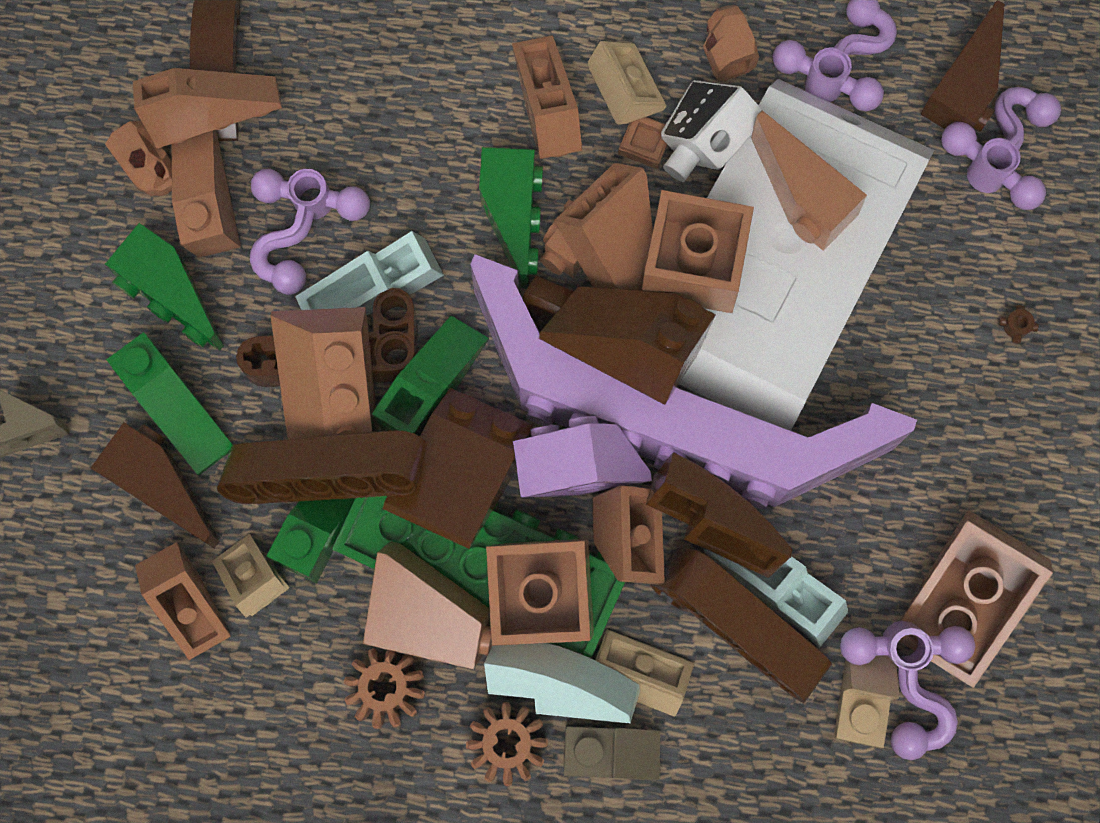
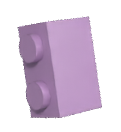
M597 416L568 420L569 428L559 430L558 425L531 429L532 437L513 441L521 498L579 496L613 489L620 485L629 486L652 481L651 471L617 424H600L597 422Z

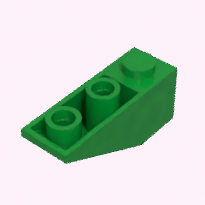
M482 147L479 183L481 205L511 267L518 270V282L521 288L527 289L529 275H537L539 248H530L531 233H540L541 207H533V193H542L543 166H535V150Z
M138 223L105 263L116 276L112 283L132 299L139 293L149 300L150 303L147 305V308L164 322L169 323L172 318L185 326L181 332L199 347L204 348L209 343L220 351L224 345L185 262L172 245Z
M450 316L397 375L373 411L372 416L377 426L384 431H407L420 436L436 407L450 388L457 389L489 338L455 317Z

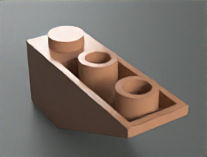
M173 68L133 81L134 109L156 148L182 143L191 137L213 130H222L231 124L253 117H262L271 111L282 108L278 82L274 76Z

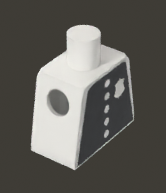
M693 80L661 132L662 139L674 151L664 164V170L676 180L685 182L696 165L716 170L722 168L753 132L756 116L762 109L742 86Z

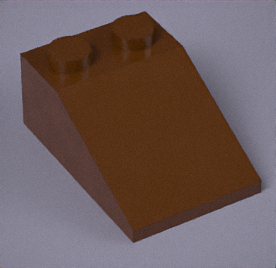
M578 286L542 329L538 339L665 405L696 359L716 314L702 308L696 301L685 299L675 293Z
M450 388L432 413L420 435L427 444V450L416 490L412 494L387 496L383 509L470 549L517 471L513 441L529 438L534 425L478 401L470 395Z

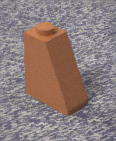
M614 163L564 210L554 222L594 288L642 291L653 234L647 175L641 167Z
M389 542L377 552L363 644L474 669L483 655L489 654L492 647L491 626H489L490 608L402 544Z

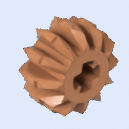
M372 648L368 650V657L371 662L369 667L358 659L352 662L353 667L362 674L360 679L351 676L345 677V685L358 688V692L345 697V702L347 705H356L363 702V705L355 714V718L358 721L362 722L374 710L372 718L373 728H382L385 713L388 714L391 725L397 728L401 726V718L397 710L401 708L411 717L417 714L416 708L407 703L409 696L416 699L425 698L423 690L410 688V684L424 679V674L421 670L405 674L414 662V658L409 654L404 656L395 666L397 660L396 651L387 650L384 662H382L378 651ZM385 675L393 676L389 682L396 685L395 694L388 693L384 701H378L377 698L380 694L373 691L374 683L383 682Z
M503 702L501 707L503 719L497 720L493 710L487 707L483 710V713L491 725L486 729L478 722L473 721L470 728L484 736L482 741H467L466 748L469 750L483 749L484 754L471 761V766L474 769L481 767L487 761L492 763L485 774L486 781L492 782L496 777L498 769L503 768L504 786H511L513 783L512 768L517 767L521 778L524 781H528L531 779V774L523 764L525 760L528 759L539 767L543 765L544 759L530 753L531 747H547L548 740L546 738H530L529 734L543 727L540 719L533 721L526 728L522 725L529 714V708L522 706L516 720L511 719L510 703ZM504 730H508L509 736L512 735L513 731L516 732L521 740L515 745L518 753L511 758H507V753L505 752L500 757L494 749L500 743L497 735Z

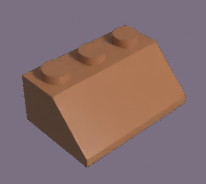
M366 307L272 311L270 316L287 438L299 439L378 432V426L372 416L376 408Z

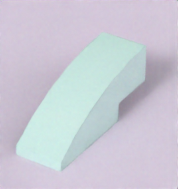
M411 231L376 254L366 251L295 297L301 310L366 307V315L373 312L374 300L378 294L389 288L402 289L410 295L444 276L426 239Z
M703 548L704 552L786 623L819 648L848 613L846 600L808 574L806 566L792 556L772 576L767 578Z
M549 643L492 646L484 662L488 694L534 698L536 714L631 723L640 694L639 684L618 671L587 656Z

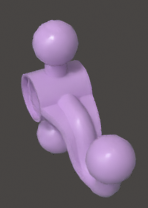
M850 0L846 8L849 22L861 28L874 25L879 29L880 33L878 36L851 34L841 39L834 47L820 50L814 59L806 56L805 49L799 42L786 40L782 41L774 49L772 58L775 68L781 73L793 74L799 71L807 75L805 81L806 92L828 102L836 100L841 92L849 95L850 101L855 108L867 112L874 110L880 105L883 100L884 90L881 83L874 78L864 77L856 80L850 77L852 64L848 55H871L887 50L895 42L897 29L892 17L880 9L878 0ZM822 73L829 74L833 78L826 77Z
M1013 87L1008 88L998 96L994 107L997 123L1005 139L994 138L982 146L976 141L977 136L974 128L964 122H954L943 131L941 138L942 146L948 153L954 156L966 155L972 160L967 169V178L976 190L992 193L1004 185L1010 190L1011 201L1016 207L1022 210H1033L1043 203L1046 189L1040 179L1034 176L1022 177L1015 172L1020 163L1019 149L1024 141V130L1021 121L1012 110V106L1015 104L1024 106L1026 108V117L1031 124L1037 127H1048L1058 120L1061 113V105L1058 99L1049 93L1037 94L1028 88Z
M262 169L255 173L251 180V191L257 200L264 203H274L281 198L290 199L297 213L294 223L290 228L264 234L255 241L250 251V264L253 271L259 278L272 283L278 292L285 295L295 294L302 290L306 283L304 268L292 260H285L277 265H271L267 259L268 254L274 249L290 247L300 243L307 237L313 219L324 217L330 212L331 208L337 209L340 216L349 221L360 220L366 216L370 209L368 194L356 186L346 187L340 192L330 190L324 177L313 169L296 171L289 181H285L283 176L273 169ZM311 188L320 190L318 197L314 200H301L302 194L306 190Z
M908 621L894 622L887 627L883 636L875 637L871 631L860 627L847 631L841 639L840 649L841 654L848 662L855 665H864L871 662L875 656L887 655L898 666L900 689L907 701L918 708L935 714L938 718V725L931 731H925L917 723L905 722L899 724L893 730L890 740L896 755L902 759L915 760L921 758L926 751L940 749L948 744L956 734L958 720L955 709L948 700L920 687L918 683V670L926 667L933 658V655H940L942 659L953 664L968 661L975 650L974 637L970 631L963 627L952 626L944 629L939 636H928L922 629ZM905 635H916L918 639L916 651L910 656L897 655L896 648L899 640Z

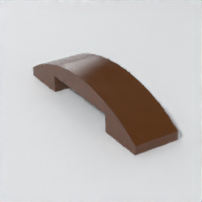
M194 0L190 33V69L236 73L237 25H240V0ZM238 122L229 125L225 129L216 130L218 141H238Z

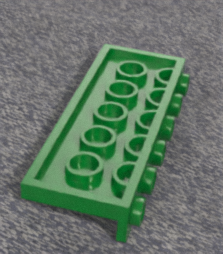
M387 496L355 498L332 550L375 569L377 552L391 541L400 543L490 608L487 546L501 543L581 538L557 528L555 535L538 528L540 519L518 509H515L513 516L496 509V504L471 548L468 549L384 510L383 505ZM589 551L594 635L591 641L549 643L592 658L625 582L617 580L599 551L597 555Z

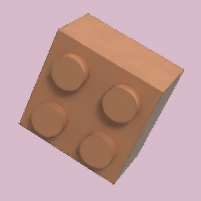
M661 190L642 291L675 293L685 299L696 301L702 308L733 313L740 287L754 207Z
M588 539L501 543L486 547L492 646L591 641L594 635Z

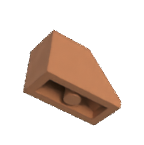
M620 485L593 497L594 544L620 582L656 585L665 582L662 512L646 505L650 492L648 488Z
M177 542L135 565L143 598L188 660L231 637L199 573Z

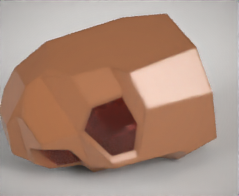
M728 5L717 8V11L707 21L708 37L703 45V49L717 81H727L753 70L757 66L759 54L754 35L739 7Z
M129 121L112 132L105 145L136 188L150 196H164L171 192L172 161L162 147L156 148L142 121Z

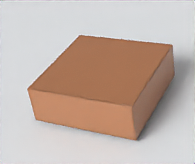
M648 117L630 122L618 149V155L658 169L668 146L661 137V132L666 124Z

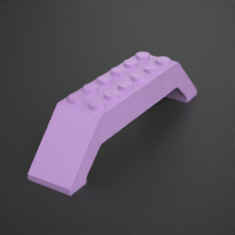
M474 255L470 264L475 296L521 410L527 412V419L541 426H550L554 422L569 428L568 420L597 416V422L600 424H617L640 456L655 461L654 467L659 470L670 455L675 452L728 484L737 493L742 494L741 496L756 508L766 509L767 505L776 507L892 451L914 431L917 419L871 403L860 417L811 437H805L678 388L675 389L664 405L538 339L540 334L519 293L518 270L478 255Z

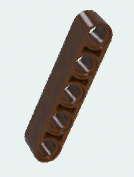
M399 430L235 444L229 452L217 485V491L224 498L240 504L412 494L417 487L427 444L420 436Z

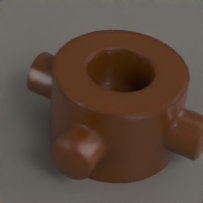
M1017 305L1016 310L1007 317H1000L998 322L1000 326L1004 327L1006 334L1012 338V342L1016 344L1021 343L1022 338L1031 331L1037 332L1039 324L1035 323L1033 315L1025 310V306Z

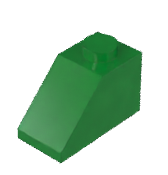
M355 499L299 501L287 515L266 557L275 564L317 584L334 551L332 550Z

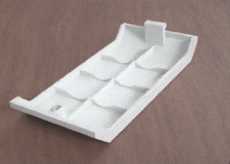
M777 79L769 86L758 106L867 194V197L859 215L824 251L814 243L810 244L803 241L788 222L752 142V134L726 163L707 197L709 199L754 207L733 313L706 309L716 314L696 359L677 388L791 431L934 150Z

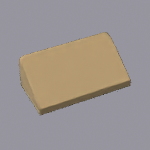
M600 41L588 60V66L616 124H627L664 111L667 105L636 45L632 43Z
M608 629L595 660L639 684L640 694L637 700L638 703L672 716H676L683 702L694 667V662Z

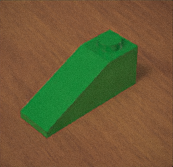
M144 332L106 359L132 395L198 476L230 452L233 444L163 353Z

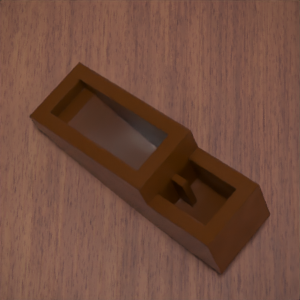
M673 452L654 475L646 505L687 523L685 540L767 578L772 576L791 558L793 549L775 527L733 488L701 466Z

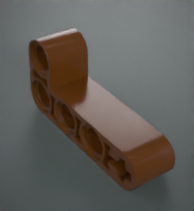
M389 288L378 294L374 300L373 332H368L374 383L393 382L397 375L418 353L416 311L412 298L402 289ZM401 307L407 310L405 316L398 321H388L385 319V314L391 308ZM256 336L242 342L237 350L236 359L238 366L249 381L256 386L279 387L280 381L273 336ZM400 349L408 353L406 359L400 364L391 365L385 362L386 356L393 350ZM266 355L269 360L262 361L261 368L256 369L253 364L259 363L260 356Z
M677 548L664 565L665 582L660 585L650 584V587L657 594L665 593L673 599L671 604L674 607L692 613L773 683L802 703L806 702L832 666V662L720 565L700 551Z

